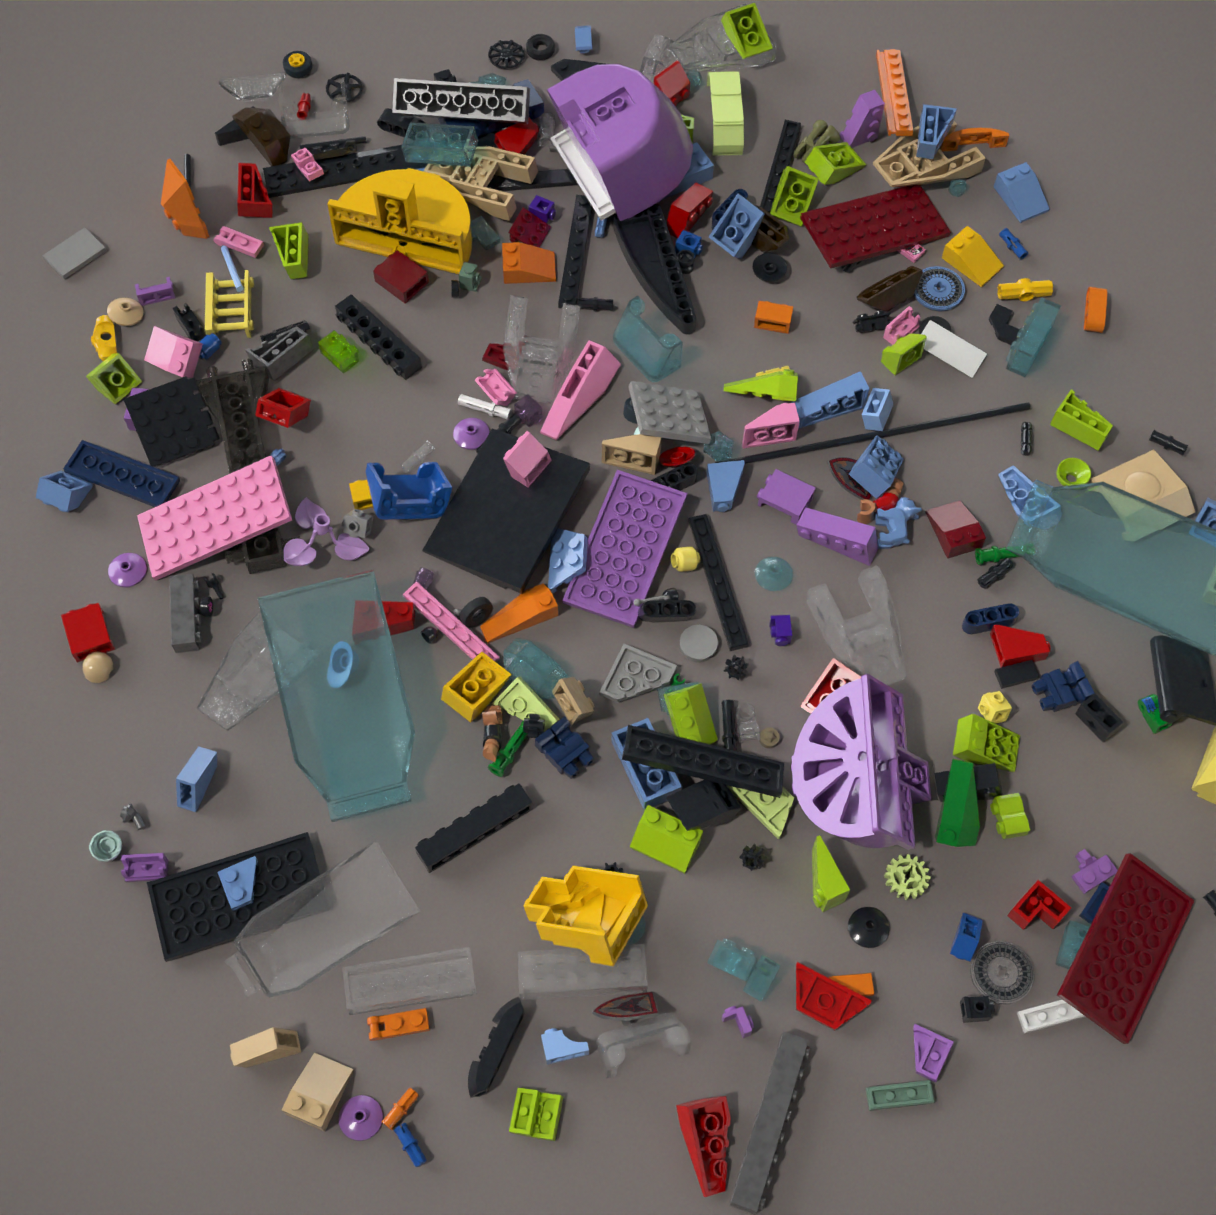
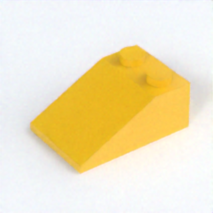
M968 226L945 245L942 254L943 260L980 287H983L1004 267L981 235Z
M480 652L443 686L441 700L471 723L484 711V708L488 706L511 677V673L485 653Z

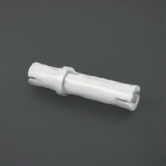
M461 394L458 398V405L488 413L492 417L498 416L508 420L512 415V409L496 405L494 402L489 403Z

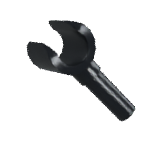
M211 573L213 579L209 581L205 577L206 584L209 588L215 590L219 599H223L224 596L218 587L216 575Z

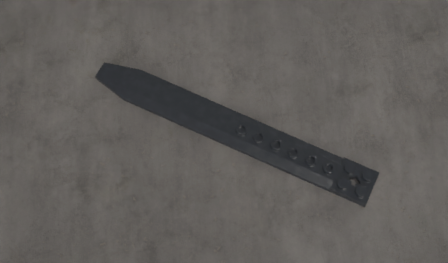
M504 129L454 145L449 137L446 136L315 160L323 169L324 174L311 181L303 175L295 162L263 168L268 197L273 198L355 183L373 174L389 170L425 168L437 148L490 146L497 148L494 143L495 134Z

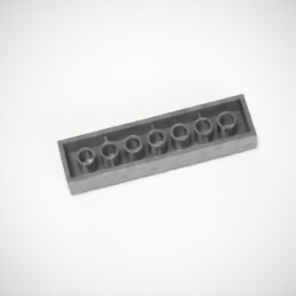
M394 78L392 113L404 116L528 124L530 89L522 86Z

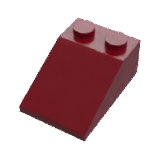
M961 501L926 510L925 513L947 559L975 551L976 548L982 549L986 536L979 522Z

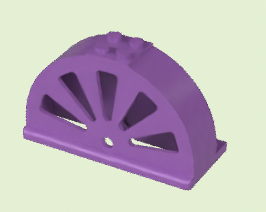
M869 674L862 675L861 679L849 682L830 693L814 709L804 724L795 747L794 755L792 756L793 794L797 796L803 811L815 825L845 841L867 848L899 845L907 850L914 849L915 836L912 805L931 800L928 762L907 751L903 694Z

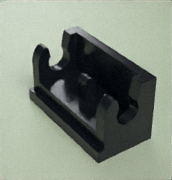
M184 303L185 309L183 311H180L177 306L173 307L176 319L188 338L197 342L202 340L206 336L205 329L194 312L190 310L189 305Z

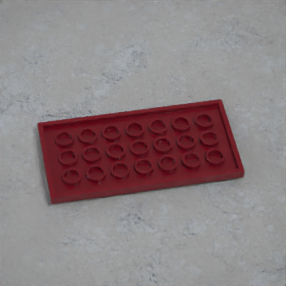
M921 185L905 186L804 212L800 216L801 221L830 269L902 250L917 244L920 245L946 238L951 233Z
M1131 853L1125 854L1057 996L1121 1043L1128 1044L1194 900Z

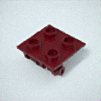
M523 207L508 232L510 234V241L512 243L521 241L524 244L540 247L551 226Z

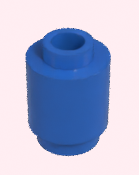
M215 334L206 335L200 341L203 345L199 358L208 359L220 348L221 341Z

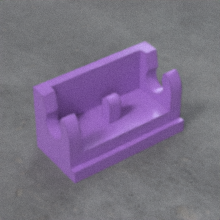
M166 277L167 283L142 289L139 288V284H135L140 305L144 306L175 299L170 277Z
M164 853L122 855L121 857L122 864H124V870H121V873L125 878V882L153 881L168 876V859Z

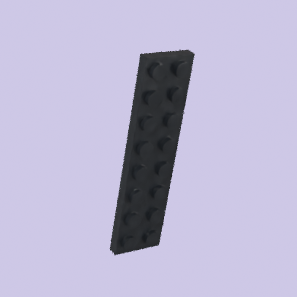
M632 725L627 727L622 760L780 798L782 795L783 762Z

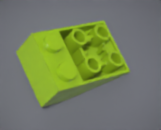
M971 714L958 719L953 756L978 765L995 763L997 769L1015 772L1020 735L976 714Z

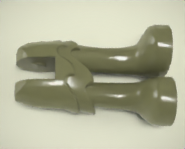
M817 120L813 124L812 132L808 137L805 136L794 151L793 155L797 159L804 155L802 159L804 164H806L805 160L815 146H822L827 142L836 144L840 140V134L832 125L828 127L824 120ZM818 136H821V137L819 138V140L814 144V143H813L814 140H815Z

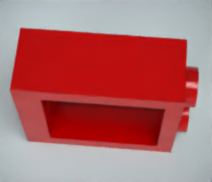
M277 388L258 399L255 416L289 428L308 416L311 400Z

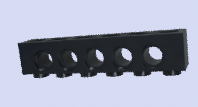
M352 294L335 305L337 319L341 323L344 322L351 333H356L363 344L366 343L370 346L371 351L375 355L378 354L386 365H390L396 375H401L407 380L422 368L420 357Z

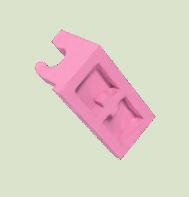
M910 306L907 307L886 326L883 338L893 345L900 337H905L909 333L913 334L920 327V316L917 315L914 318L912 316L913 309Z
M497 369L483 370L486 375L484 377H477L475 379L477 384L496 405L508 406L517 394L516 390Z

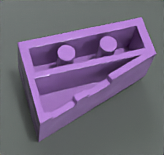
M876 90L859 96L852 109L853 115L851 119H847L845 123L847 126L844 132H840L842 141L847 142L851 148L878 138L885 103Z

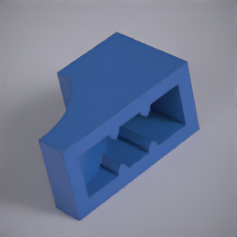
M962 913L950 954L958 959L971 961L979 943L983 920Z

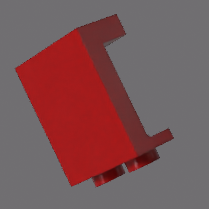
M99 603L88 604L84 608L70 610L61 615L70 650L76 662L85 660L93 652L107 653L115 650L104 619V611Z

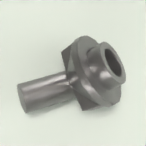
M129 803L128 806H124L120 817L123 818L122 822L126 823L133 820L137 830L144 829V822L140 814L135 811L133 805Z

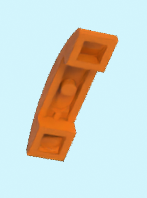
M993 128L962 129L947 135L942 142L940 150L942 152L957 151L959 145L988 143L990 148L1006 147L1009 133Z

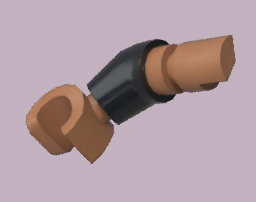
M498 705L487 706L484 708V712H482L485 726L483 756L494 763L497 753L502 746L501 729L497 724H502L503 715L502 708Z

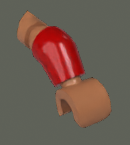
M894 478L891 486L883 493L882 497L873 502L866 499L860 500V509L866 511H861L857 515V521L862 524H869L874 520L875 512L877 514L878 508L884 511L895 508L904 483L900 479Z

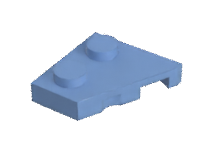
M256 856L218 871L233 911L253 903V887L255 885V871L258 863Z

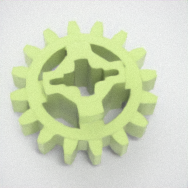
M907 854L906 858L903 859L899 855L897 860L893 858L890 862L891 865L886 867L888 872L885 873L884 878L889 880L885 884L886 886H892L891 893L894 891L898 892L897 898L902 894L905 900L909 898V895L916 899L917 893L922 896L924 893L923 889H927L929 886L927 882L930 880V876L926 875L929 868L923 869L925 862L918 863L917 856L914 859H910V855ZM910 871V877L909 879H907L905 883V875L908 874V872Z

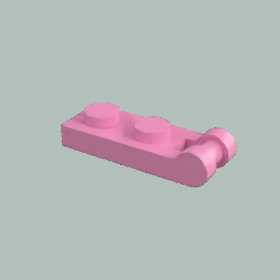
M225 226L220 229V234L216 235L213 239L219 246H227L254 258L257 257L264 247L263 241Z

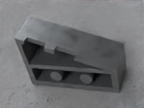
M296 326L277 335L276 339L268 343L263 341L261 342L262 345L257 348L251 349L250 347L246 349V353L251 364L274 381L314 348L309 335Z

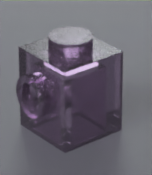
M528 394L514 404L515 414L520 417L522 424L525 423L530 428L533 424L541 421L543 417L542 406Z

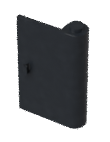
M1163 635L1151 638L1150 648L1161 720L1172 723L1181 716H1186L1216 726V700L1207 649Z

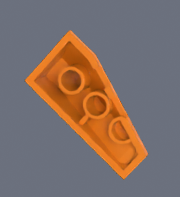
M542 583L525 590L483 623L480 628L488 644L557 617L558 605L551 590Z

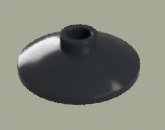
M763 253L754 259L752 269L759 279L766 282H774L784 277L787 271V264L778 254Z
M859 908L849 918V935L859 946L865 948L878 947L886 941L889 935L890 926L888 919L876 908ZM871 922L873 928H868L866 923Z

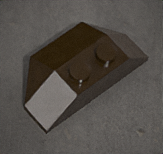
M246 107L232 116L270 166L282 165L287 162L291 135L270 109Z
M754 205L765 214L752 245L761 252L780 248L789 241L786 225L762 207Z
M910 266L906 270L889 275L861 291L857 296V300L882 311H890L894 306L904 303L913 296L923 270Z

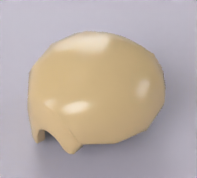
M103 652L89 654L83 662L85 678L93 683H101L109 679V674L113 670L112 658Z

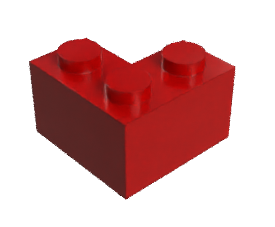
M1037 880L1007 916L1023 930L1035 916H1038L1049 927L1054 929L1071 907L1041 881Z

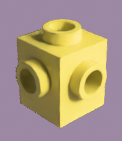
M997 691L983 694L978 709L986 720L1000 723L1007 720L1012 707L1003 694Z

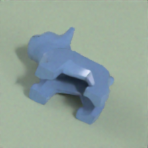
M901 497L895 508L886 511L878 508L875 515V525L887 526L889 531L888 534L884 532L879 533L880 538L877 539L878 548L888 549L903 543L909 544L910 541L907 539V521L919 519L916 513L922 511V508H917L913 500L907 497Z

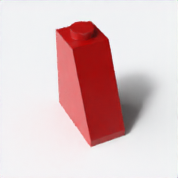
M529 117L528 124L516 123L496 133L494 143L498 149L525 155L537 140L538 126Z
M994 625L990 632L1000 667L1028 660L1033 662L1046 660L1051 651L1050 643L1046 641L1044 634L1001 625Z

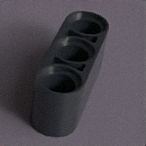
M389 108L383 111L377 121V125L382 130L413 141H419L427 129V124L422 119L413 116L396 115Z
M685 463L651 481L681 491L695 484L698 469L693 463Z
M650 600L638 609V617L645 622L687 621L696 613V605L690 600ZM645 607L652 611V615L645 612ZM664 607L670 610V615L664 612ZM682 607L687 608L689 614H685Z

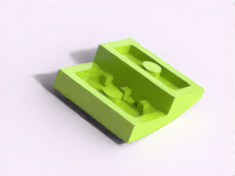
M518 1088L509 1132L555 1141L564 1097L557 1094L542 1093L538 1090Z

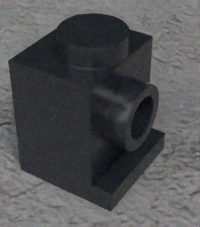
M965 996L960 1001L963 1023L989 1021L992 1018L991 1014L995 1012L994 1003L989 1001L988 996ZM976 1005H981L982 1010H978Z

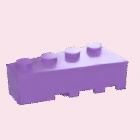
M806 507L797 523L798 535L802 538L813 541L870 566L878 550L876 529L873 526Z

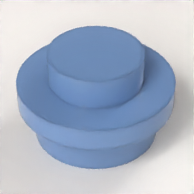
M282 448L279 450L275 449L270 455L275 459L277 466L287 456Z

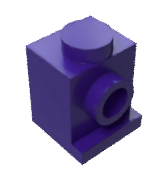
M538 195L535 196L528 207L529 212L545 223L549 219L553 220L556 215L554 202Z
M790 615L771 616L769 627H771V638H774L775 645L785 646L790 644L792 639Z

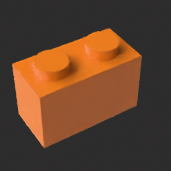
M759 301L754 328L788 334L793 306Z

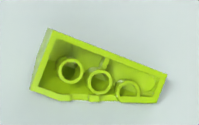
M784 369L783 372L778 371L724 384L723 391L739 394L752 392L753 395L758 397L768 394L772 396V399L796 401L798 374L794 373V370Z

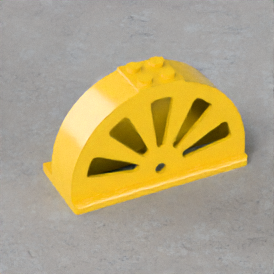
M411 168L384 171L358 181L344 192L338 201L329 199L327 203L334 241L337 245L386 257L398 250L418 265L459 274L463 263H468L472 250V233L467 203L460 192L449 182L440 178V175ZM364 227L388 232L389 235L384 236L382 234L366 229ZM401 242L407 243L405 246H400L399 244ZM430 242L450 248L422 245V243Z

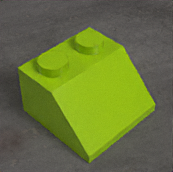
M909 333L905 337H900L891 347L887 346L883 350L881 363L894 375H897L921 358L927 336Z
M119 353L111 354L86 376L93 386L114 404H117L131 392L132 388L137 387L142 382Z

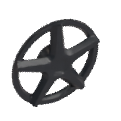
M348 72L328 79L326 85L327 95L332 100L340 103L351 102L357 99L363 89L360 79ZM345 77L342 83L334 81L336 79ZM349 79L356 80L358 84H349ZM330 84L337 87V90L331 95L329 93ZM360 88L358 94L352 98L351 89ZM340 94L346 96L348 100H338L334 97Z

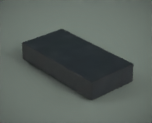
M1032 660L997 668L994 671L1001 689L1039 678Z

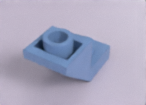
M591 25L575 27L576 51L580 50V53H587L592 49Z

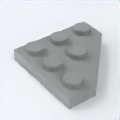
M623 644L600 690V695L615 702H620L667 686L673 678L677 665Z

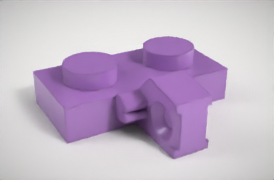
M1083 849L1075 856L1080 863V871L1074 874L1072 879L1083 894L1100 885L1101 882H1105L1116 875L1118 870L1107 855L1097 860L1094 856L1091 858L1089 853Z

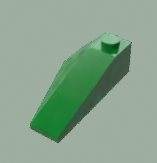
M952 758L935 833L936 843L955 847L975 846L980 823L973 763Z

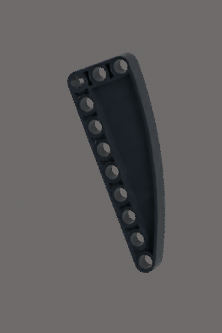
M655 203L633 217L622 221L614 213L613 229L623 255L636 279L649 298L673 325L683 334H692L696 328V315L661 206Z

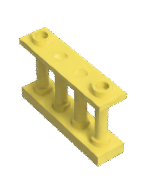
M245 270V279H240L242 286H244V293L218 295L216 290H219V288L235 287L233 280L218 281V279H215L213 272L206 273V335L211 333L216 335L218 331L245 329L247 338H251V330H254L253 320H251V288L254 287V279L250 277L248 270ZM228 301H244V308L218 309L216 304ZM244 315V322L221 324L216 322V318H219V316Z

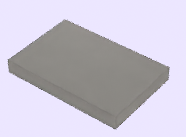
M84 227L42 256L65 280L105 253L106 248Z

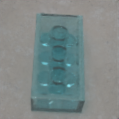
M410 122L401 148L406 162L470 166L478 144V138L474 126Z
M1042 297L1039 303H1034L1030 316H1027L1023 324L1025 326L1019 330L1016 341H1013L1009 349L1010 352L1005 360L1008 362L1007 370L1026 377L1055 323L1061 305Z

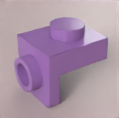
M732 1006L724 1010L725 1013L722 1014L723 1022L735 1018L742 1038L751 1036L752 1028H754L753 1021L750 1015L746 1016L743 1006L739 1008Z

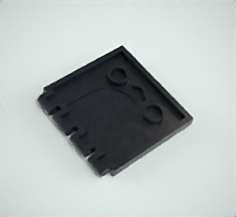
M186 376L123 399L152 467H157L214 446V441L220 439L216 427L209 429L207 427L214 424L209 411L201 412L200 410L207 406L201 393L194 395V392L200 390L195 378L188 379Z

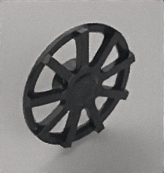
M499 40L493 46H490L488 58L498 68L511 69L521 64L524 59V50L522 45L513 42V40ZM517 50H520V51H521V53H513V52H515V51H517ZM513 56L521 57L520 61L518 62ZM494 57H500L495 62L492 60ZM511 60L515 63V65L508 66V62ZM500 61L505 62V66H500L498 64Z

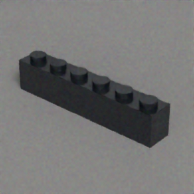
M520 783L515 786L511 785L501 795H495L488 799L487 803L483 806L473 808L470 814L455 819L452 825L447 828H440L431 838H424L419 841L415 847L416 853L427 871L431 873L531 811L533 803Z

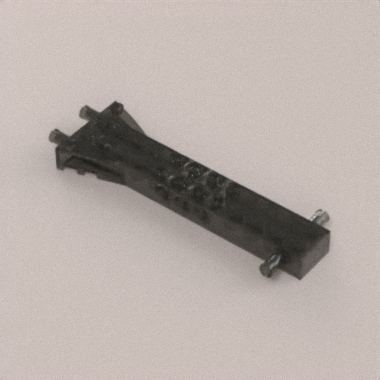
M247 359L248 365L246 360L242 361L243 371L218 376L217 367L211 366L212 372L210 367L206 368L208 378L196 380L200 389L198 393L202 394L206 406L221 426L229 474L266 458L259 422L260 417L255 416L258 399L265 396L268 391L269 375L266 366L254 368L253 360ZM280 526L242 542L241 549L226 551L227 564L244 560L249 574L286 567L284 547L288 541L301 539V537L283 540Z

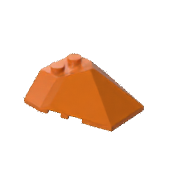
M170 158L167 159L161 205L165 208L164 213L166 217L172 219L174 228L180 230L184 236L209 238L205 222L198 215L200 210L198 207L196 208L193 202L195 199L187 180Z

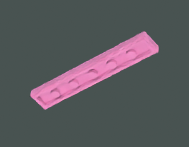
M417 581L403 593V597L406 600L413 602L414 607L472 660L480 652L485 653L495 662L500 660V657Z

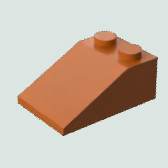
M520 242L502 243L504 284L556 282L554 251Z

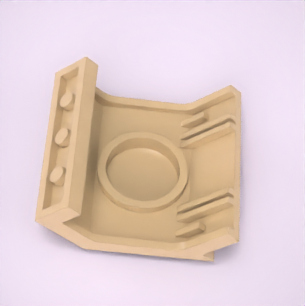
M1154 449L1091 478V482L1085 485L1087 491L1100 492L1121 516L1126 532L1121 533L1123 541L1134 542L1195 513L1187 486Z

